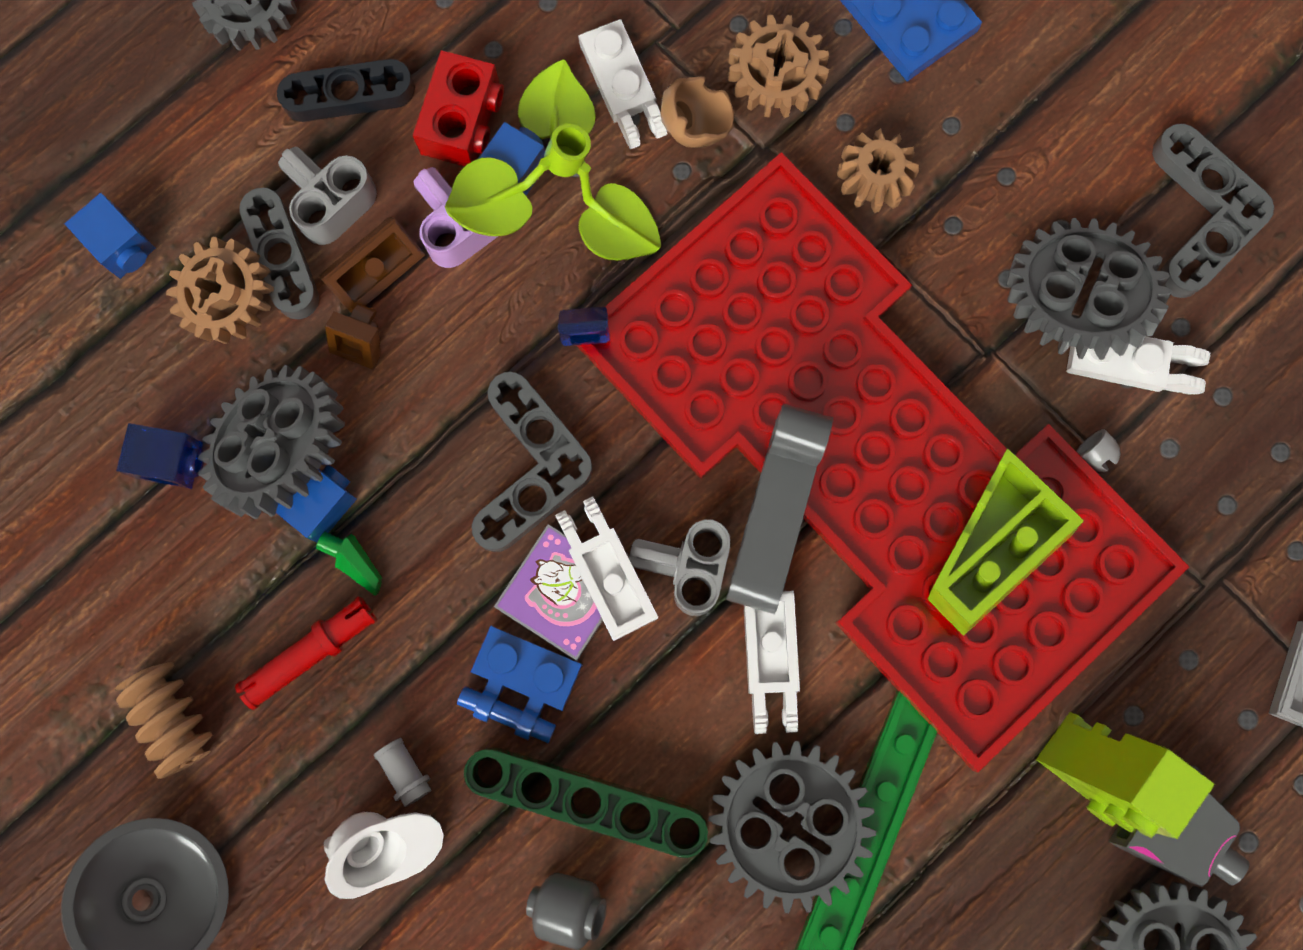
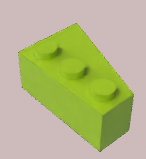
M1007 448L935 582L928 600L964 636L1066 542L1084 520Z
M1069 712L1036 760L1087 798L1090 803L1086 808L1106 824L1112 827L1118 824L1129 832H1133L1136 829L1149 838H1153L1155 833L1178 839L1215 784L1169 749L1127 733L1119 742L1108 737L1112 730L1106 725L1096 722L1094 727H1091L1079 715Z

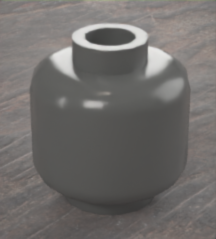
M553 873L546 878L541 887L536 885L530 892L526 914L532 918V928L538 939L571 949H580L589 940L595 941L598 938L604 924L607 903L605 899L600 897L599 888L595 883L562 873Z

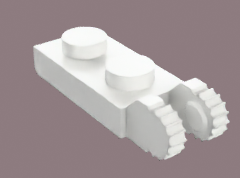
M621 19L578 35L580 47L614 123H618L629 148L633 149L640 146V134L631 116L643 111L654 136L658 139L667 135V130L661 121V113L656 103L655 94Z
M1145 337L1139 348L1129 344L1123 356H1119L1110 347L1104 360H1100L1097 357L1094 349H1088L1084 358L1079 359L1076 347L1070 346L1066 372L1156 392L1168 390L1195 395L1205 392L1206 381L1202 378L1186 374H1169L1170 362L1195 367L1205 366L1209 363L1210 353L1206 349L1189 345L1173 346L1174 342Z
M592 496L583 501L585 505L584 510L590 522L594 523L599 533L598 536L581 543L576 533L577 527L571 515H568L564 510L555 516L572 548L568 551L613 641H616L657 620L658 616L614 528L609 529Z
M783 591L775 614L744 606L748 694H752L755 734H766L768 711L766 710L765 693L783 692L782 723L785 726L786 733L798 731L796 692L800 691L794 591Z

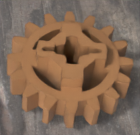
M768 15L765 27H761L753 20L749 25V36L739 32L736 36V48H731L729 52L728 63L732 66L729 67L728 80L729 82H737L734 95L736 98L748 95L747 109L750 111L756 108L758 104L765 106V117H770L774 108H780L784 118L789 117L792 105H795L800 111L804 112L807 109L809 98L817 100L820 97L821 84L826 83L829 69L825 67L828 62L829 52L819 50L822 36L818 34L809 38L807 36L809 23L804 22L797 29L792 26L793 21L790 15L786 16L783 24H776L773 15ZM781 56V66L783 67L780 68L778 76L775 77L774 65H777L778 57Z
M212 237L210 248L199 242L194 243L195 256L191 258L181 254L179 259L184 265L182 271L171 270L169 274L173 279L178 280L177 287L166 290V295L178 299V303L169 309L171 314L183 318L179 325L182 329L195 333V337L209 342L213 339L228 344L231 335L241 339L246 338L245 326L248 323L258 328L261 326V322L256 316L259 310L270 311L271 306L267 302L262 301L263 294H269L274 291V286L262 281L270 273V269L258 262L260 255L247 247L245 248V245L236 240L230 239L228 242H225L217 237Z

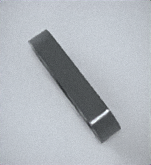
M268 188L253 189L241 200L240 215L252 248L260 255L258 262L270 269V273L264 277L266 283L274 286V291L269 293L274 305L285 316L291 319H304L310 316L318 307L319 293L288 209L274 191ZM266 203L271 208L268 211V215L272 225L275 227L274 230L268 231L266 225L257 216L260 214L259 206ZM277 243H287L292 248L290 258L280 265L269 263L268 252L270 248ZM291 276L295 285L303 292L299 295L301 301L299 304L293 305L289 300H285L291 296L288 283L283 279L284 277Z

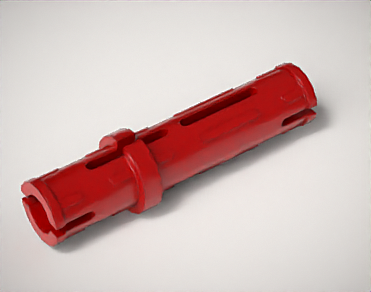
M357 596L354 601L325 622L319 619L311 625V632L243 681L235 684L237 693L245 692V694L240 696V699L248 708L256 710L260 704L328 655L335 657L343 651L342 645L371 624L374 625L377 622L375 614L368 613L372 610L362 597Z

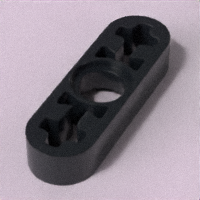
M385 59L292 73L283 78L279 83L277 98L291 119L307 122L399 108L406 105L412 99L415 86L405 64L395 59ZM392 76L397 77L396 90L387 91L388 78ZM367 79H370L373 84L371 86L373 95H369V89L365 83ZM344 81H353L359 86L357 94L349 100H339L334 97L336 87ZM321 86H323L324 94L328 99L327 102H322L320 98L322 96V92L319 89ZM305 90L308 95L304 96V104L296 105L294 100L298 98V91Z

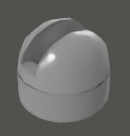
M1105 429L1091 435L1076 451L1096 472L1108 471L1109 468L1105 462L1110 460L1117 464L1121 455L1118 443Z

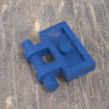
M490 626L471 670L472 673L488 679V683L483 693L465 686L460 693L457 705L473 711V717L487 723L492 719L515 729L514 735L529 740L532 736L549 744L556 724L539 718L542 709L547 704L561 711L564 710L582 664ZM504 686L530 697L524 711L499 701Z

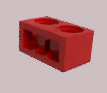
M440 51L412 135L421 155L465 167L472 161L477 160L478 154L483 153L490 140L491 130L488 127L491 113L499 111L504 95V85L499 83L495 64ZM467 86L478 87L472 94H459ZM461 127L465 129L458 137L449 138L445 136L452 128Z

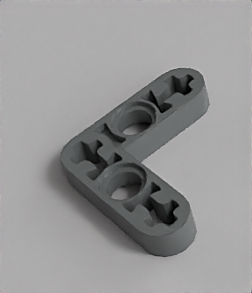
M1176 124L1166 129L1153 145L1152 154L1154 161L1213 215L1161 269V271L1168 272L1170 275L1164 287L1172 290V296L1186 298L1205 287L1270 221L1274 213V204L1272 198L1264 189L1200 132L1190 125ZM1180 142L1185 148L1176 155L1170 149L1174 144ZM1199 157L1202 161L1191 171L1188 166ZM1211 169L1218 172L1223 179V188L1220 190L1208 188L1202 181V171ZM1233 189L1236 190L1238 193L1230 201L1226 202L1223 199ZM1247 204L1254 208L1248 219L1241 213ZM1208 232H1218L1225 237L1228 244L1226 253L1220 254L1210 250L1206 243ZM1195 258L1203 263L1190 275L1189 280L1186 282L1181 281L1178 277L1181 274V269L1189 265Z
M514 372L502 373L491 381L488 388V400L497 415L538 465L496 497L474 517L472 535L479 545L491 552H502L514 545L583 489L591 480L593 473L591 459L584 448L523 376ZM505 386L512 390L518 387L522 388L518 392V396L527 410L531 408L533 403L538 406V408L526 412L518 424H514L512 420L521 416L512 403L509 401L502 405L499 403L503 399L500 390ZM539 419L549 421L554 427L553 437L545 444H535L527 438L529 425ZM566 457L571 462L576 461L578 458L583 462L579 465L581 473L579 478L574 480L572 476L567 475L557 482L558 487L564 490L558 496H555L550 484L540 477L548 471L551 478L554 479L562 472L563 468L560 462ZM529 486L541 487L546 492V503L542 509L536 512L525 511L519 502L521 492ZM510 501L514 511L526 522L518 527L516 521L511 519L502 528L506 535L502 540L498 541L493 536L485 540L483 535L486 534L488 529L484 523L490 518L500 522L507 517L509 513L502 507Z

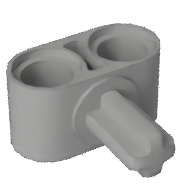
M299 147L286 149L278 161L279 167L301 188L290 202V217L307 240L314 244L326 245L337 240L371 208L376 200V186L363 163L355 157L347 155L337 157L321 169ZM349 180H360L358 186L353 190L342 191L343 186ZM321 210L326 211L322 220L313 224L308 223L313 213Z
M702 520L696 522L689 529L685 542L682 541L681 548L636 539L632 544L629 560L633 568L674 577V600L677 607L690 616H700L710 611L719 597L730 549V536L727 529L721 523L714 520ZM703 532L714 534L720 541V551L712 557L699 555L693 546V540L698 534ZM693 579L703 581L710 590L709 600L700 606H693L687 603L682 595L684 584Z

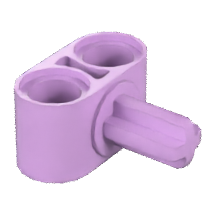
M433 167L424 168L418 173V176L413 181L414 187L434 210L422 221L420 227V238L433 262L444 268L456 267L498 237L472 232L455 222L445 209V204L452 190L450 185L437 169ZM451 233L456 235L454 241L445 247L434 245L438 237L443 234Z

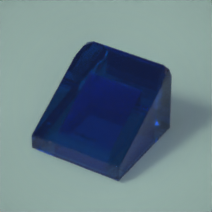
M594 307L560 311L558 331L562 345L573 346L607 343L610 341L607 308Z

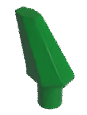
M324 532L317 542L316 549L335 557V568L340 569L374 596L379 594L382 577L356 537L350 534L343 540Z

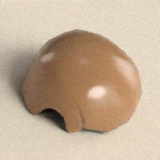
M703 76L689 77L687 79L678 78L663 93L661 121L667 132L685 147H708L724 139L733 129L735 113L729 95L724 90L712 91L704 85L705 77Z

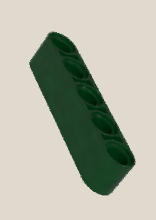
M490 747L476 752L468 759L464 768V779L469 789L475 794L676 857L689 858L695 856L704 849L707 843L708 829L704 817L698 810L678 802L501 748ZM485 757L496 759L502 766V778L497 785H487L479 778L478 765ZM540 772L550 779L552 790L547 799L535 800L529 796L525 788L526 779L529 774ZM583 787L594 789L601 799L600 809L590 815L578 812L573 803L575 791ZM633 802L645 805L650 813L648 824L638 830L627 827L621 818L622 809L627 804ZM683 817L690 818L697 823L699 831L694 841L689 844H679L672 839L670 828L677 819Z

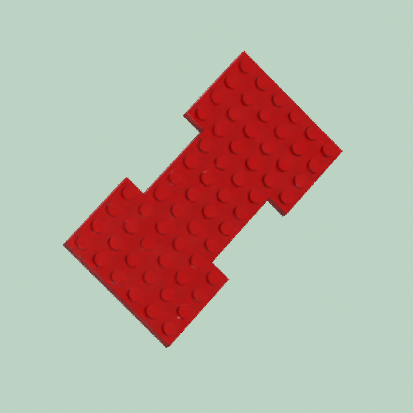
M780 152L571 336L572 341L700 479L705 477L735 448H738L761 473L775 422L783 403L833 417L829 440L823 458L815 472L803 519L870 589L835 623L892 685L908 699L920 715L935 728L937 733L974 772H980L1156 601L1189 566L1053 427L1047 424L1014 455L1084 520L1083 523L1066 542L964 636L928 600L931 590L1007 448L880 319L887 310L910 290L912 284Z

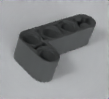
M783 403L777 416L728 588L727 601L772 614L776 613L815 472L823 458L829 440L833 417Z

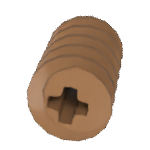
M173 662L146 668L127 678L114 689L115 691L123 690L116 699L119 708L134 707L126 716L128 725H143L135 735L138 743L154 742L145 752L147 760L157 761L164 759L154 771L157 779H164L176 774L211 753V751L204 752L202 748L213 736L211 731L198 734L193 732V729L203 719L202 714L185 717L183 713L193 703L192 696L175 699L174 694L184 685V681L179 679L166 682L164 679L175 667Z

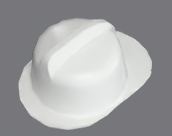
M361 812L350 816L336 828L332 836L324 841V850L329 858L325 873V882L329 892L341 899H354L378 888L405 880L423 871L434 861L442 848L444 834L440 823L430 815L421 813L403 814L389 819L374 812Z

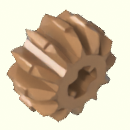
M881 128L875 131L872 140L862 132L856 137L855 146L848 145L844 148L841 155L844 162L839 164L837 176L845 180L841 187L842 195L857 194L854 201L856 208L861 207L866 200L871 202L874 214L881 210L883 202L894 209L899 206L902 200L901 196L907 197L912 193L915 187L912 179L917 177L919 165L911 162L915 154L914 147H899L901 142L900 133L889 141L885 140ZM875 167L876 173H873L870 168ZM883 170L885 175H880V171Z

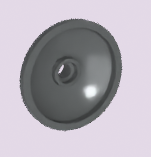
M148 818L131 821L113 828L97 838L85 849L73 865L64 885L61 899V921L70 948L72 950H207L223 924L228 905V879L223 861L206 837L190 826L177 821ZM139 890L148 892L151 898L149 906L143 911L136 910L132 905V898Z

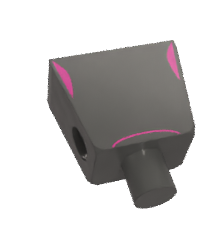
M1210 793L1178 839L1155 833L1153 838H1149L1136 829L1133 832H1129L1118 826L1108 841L1114 846L1178 878L1199 886L1205 885L1213 873L1229 885H1235L1243 879L1249 868V860L1230 847L1240 832V823Z

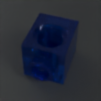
M128 423L116 471L139 480L192 489L194 478L199 476L198 472L204 465V462L198 459V456L203 452L201 449L203 442L186 433Z

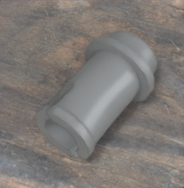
M399 738L374 754V758L378 760L397 792L393 796L395 801L401 799L403 805L408 807L432 790L427 783L430 777L428 774L422 776L404 746V741L402 738Z

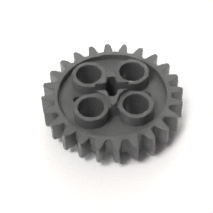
M1072 218L1068 230H1065L1056 221L1053 222L1049 234L1041 229L1036 230L1033 242L1024 240L1020 253L1015 254L1006 286L1011 287L1007 300L1009 303L1017 304L1013 315L1015 319L1029 317L1024 330L1026 333L1037 330L1043 332L1040 345L1044 346L1053 339L1059 342L1058 354L1062 355L1069 346L1076 347L1079 359L1084 358L1088 349H1094L1097 357L1100 360H1104L1111 347L1119 356H1123L1129 344L1139 348L1146 335L1151 337L1154 335L1159 323L1168 310L1169 306L1166 305V302L1172 290L1164 287L1170 276L1169 273L1157 271L1163 260L1161 256L1147 258L1146 254L1151 244L1149 242L1137 246L1132 244L1134 231H1130L1122 237L1116 235V223H1111L1106 231L1099 230V225L1095 218H1092L1088 228H1082L1076 218ZM1095 258H1102L1103 265L1083 313L1079 319H1075L1071 314Z
M287 365L283 366L279 375L271 368L267 369L263 382L254 376L251 377L250 389L246 392L236 388V401L233 404L223 402L221 407L225 412L224 416L211 419L210 421L216 427L215 433L204 436L202 441L210 445V449L198 456V459L207 464L198 473L199 476L207 480L203 489L213 495L211 500L240 517L247 514L253 519H257L262 511L271 517L274 516L278 503L288 509L292 508L293 494L296 492L307 497L309 495L307 483L310 479L318 482L323 480V476L318 470L322 464L330 465L335 461L327 454L329 449L342 444V441L333 435L334 432L345 426V422L337 417L344 409L335 400L338 396L337 392L329 387V384L313 371L309 373L301 366L294 371Z
M794 741L790 755H783L779 744L775 742L772 746V758L766 759L756 748L753 750L756 765L750 768L746 763L738 760L735 763L742 776L738 780L730 776H723L722 781L731 790L729 796L723 794H715L713 796V800L723 806L724 811L723 813L710 815L709 821L722 826L723 832L711 837L710 843L725 845L726 851L718 857L716 862L718 865L731 862L734 864L735 868L728 878L730 884L743 877L748 881L744 897L749 898L758 889L763 891V907L766 909L772 904L775 896L782 898L785 913L790 912L794 899H801L806 912H811L812 896L819 895L823 902L830 906L832 905L829 889L836 886L840 891L848 894L850 890L843 877L848 872L862 878L864 874L854 861L856 857L872 858L873 855L869 849L861 845V838L876 836L874 829L862 825V819L871 816L875 812L873 808L859 807L857 803L868 791L866 787L850 789L848 783L856 773L853 769L847 770L840 775L835 772L839 761L837 755L829 758L825 764L819 762L820 746L815 745L808 757L801 755L799 741ZM780 774L793 776L799 784L797 798L788 804L777 802L770 793L771 781ZM761 797L787 817L793 816L795 812L800 813L803 816L800 822L801 826L831 847V852L828 855L823 854L795 833L790 835L788 839L781 835L783 825L753 804V798ZM832 804L840 810L842 815L840 827L832 833H822L813 825V814L821 805ZM756 817L765 820L769 824L771 837L766 844L752 846L744 840L742 826L746 820ZM803 848L813 855L814 865L807 875L794 876L786 870L784 859L791 850Z
M1172 881L1169 892L1161 884L1150 883V898L1144 892L1135 888L1132 889L1131 897L1134 905L1131 907L1118 900L1114 901V906L1120 917L1115 921L1102 916L1100 920L1110 932L1108 937L1093 936L1092 941L1104 948V950H1144L1145 936L1149 931L1157 929L1159 942L1154 950H1196L1198 940L1205 934H1208L1210 938L1209 950H1247L1246 947L1252 944L1257 937L1255 933L1245 929L1237 930L1242 924L1244 917L1231 910L1225 912L1227 901L1216 896L1208 899L1207 891L1195 886L1188 893L1186 885ZM1180 923V928L1175 932V924Z

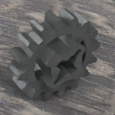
M196 0L193 2V7L200 16L199 20L209 34L213 33L222 45L231 40L236 50H242L245 41H251L256 50L261 49V38L265 36L275 43L278 39L274 30L278 27L289 30L291 27L285 14H297V8L293 0H250L252 2L251 5L245 0Z

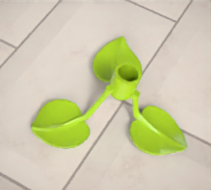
M564 59L552 64L537 75L523 93L519 103L518 117L521 126L534 132L540 139L550 138L544 158L540 159L536 168L525 180L518 183L516 172L506 162L491 157L474 160L467 164L457 175L450 196L445 204L447 214L467 230L486 236H504L518 231L530 219L533 210L532 204L523 191L529 189L546 170H550L553 174L560 177H570L577 173L580 175L583 201L590 207L583 212L578 225L581 238L589 250L601 258L620 261L654 254L661 247L657 225L646 205L633 191L622 185L609 183L602 186L596 198H593L589 181L591 167L584 161L591 147L588 134L592 131L595 124V109L588 93L577 81Z

